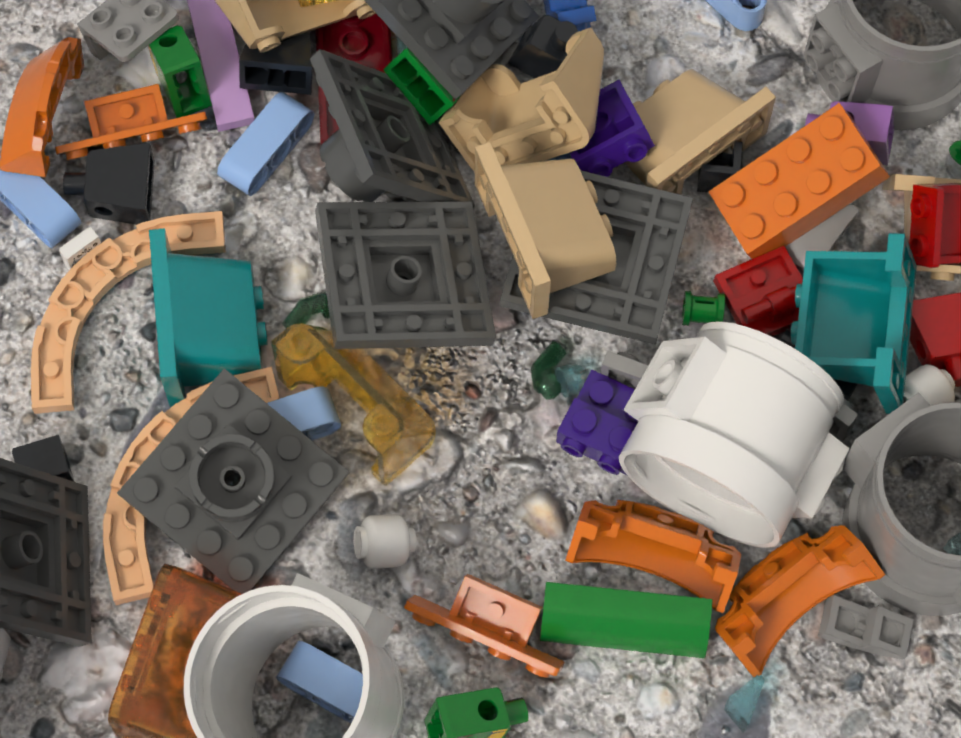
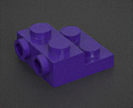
M619 79L600 89L596 128L588 144L582 149L570 152L572 159L576 161L581 171L609 177L613 168L626 161H640L646 156L647 150L655 146Z
M591 370L578 397L574 398L557 430L556 442L561 444V448L572 456L582 457L584 455L597 461L598 466L608 473L618 475L621 472L627 475L619 463V455L638 423L635 418L624 411L635 389Z

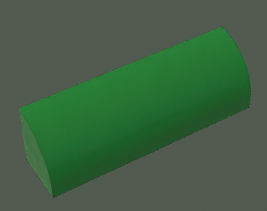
M546 582L540 641L705 658L709 641L713 599Z

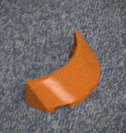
M67 37L33 58L27 64L16 86L6 121L0 158L1 171L46 177L50 166V157L45 155L44 150L47 142L50 143L53 138L52 120L66 80L79 79L84 68L81 39Z
M593 500L584 502L565 561L570 563H610L642 570L671 581L699 598L713 599L712 608L717 612L724 613L738 575L742 554L734 546L716 541L713 538L714 531L678 513L633 501L617 500L616 506H608Z
M844 525L831 526L827 533L815 539H812L806 533L769 553L765 559L753 566L732 590L729 597L732 606L728 613L717 619L715 631L756 680L762 675L764 666L778 641L806 612L844 589L861 583L880 580L885 576V573L865 545Z

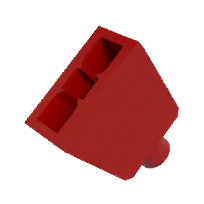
M961 292L913 300L910 342L921 366L929 364L936 366L938 369H945L952 376L955 387L961 386Z

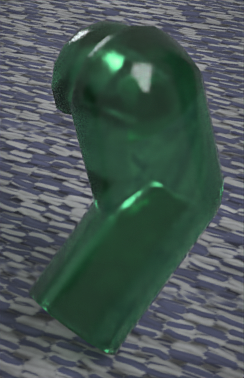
M554 341L546 347L530 369L534 390L538 394L541 393L544 399L547 400L554 399L561 392V384L556 381L555 367L567 354L565 349Z

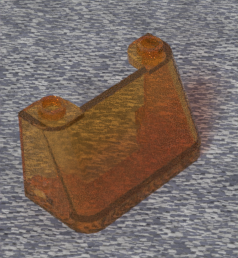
M164 564L161 567L110 705L108 723L118 738H197L190 724L184 701V675L188 656L195 639L206 622L222 606L241 595V593L176 566Z

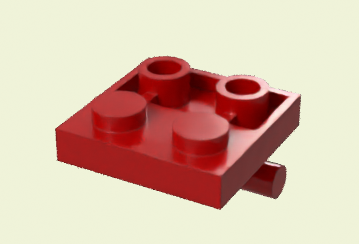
M784 245L715 275L713 282L719 293L725 295V304L736 324L752 328L773 337L784 332L787 328L791 329L792 322L798 321L800 308L796 307L795 290L797 284H802L803 278Z

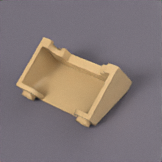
M214 0L250 49L258 48L260 53L278 47L282 40L356 15L359 19H365L376 14L364 0Z
M591 27L576 32L569 38L566 44L567 56L556 71L520 83L510 69L503 65L492 64L460 96L458 101L445 112L438 123L474 172L475 147L491 142L500 165L545 161L582 149L588 144L596 128L604 61L603 45Z

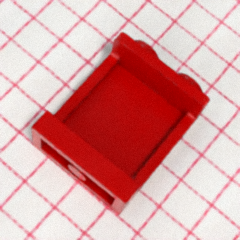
M961 183L913 184L910 204V239L908 243L916 265L938 268L940 264L961 263Z

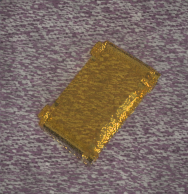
M302 323L293 324L271 341L278 379L290 391L294 390L299 384L313 385L314 388L326 387L335 380L368 413L364 418L363 433L367 442L377 451L376 462L371 467V473L385 487L434 443L436 429L430 415L363 349H334L332 330L330 328Z

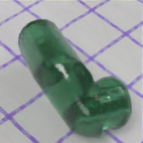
M326 291L301 298L284 319L282 325L288 331L297 335L313 315L321 313L324 318H330Z

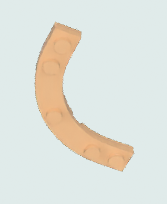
M222 211L167 216L137 224V229L124 233L113 240L108 238L83 256L68 271L49 298L50 304L42 318L41 324L37 326L31 356V402L34 414L75 410L74 356L81 330L96 304L112 287L133 272L151 264L149 230L165 228L171 252L174 254L202 255L226 253Z
M272 367L233 375L266 403L280 399ZM211 383L192 390L186 394L187 397L184 400L176 403L166 412L161 411L131 443L114 474L110 485L111 492L107 502L106 513H104L103 547L115 605L156 596L146 545L147 518L121 498L117 492Z

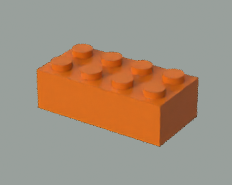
M838 103L708 192L746 254L753 259L783 245L786 247L890 178V175L851 115Z

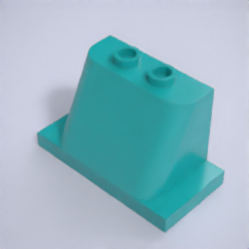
M165 228L149 230L160 378L169 406L172 407L185 399L184 387L211 383L224 368L232 375L263 369L260 346L268 345L265 322H258L257 310L264 309L262 286H255L252 262L174 254L171 252Z
M889 233L887 252L806 251L802 284H797L795 290L796 307L800 309L798 321H793L791 326L792 345H795L797 351L819 365L832 379L874 387L885 413L890 414L901 406L904 401L917 268L906 235Z

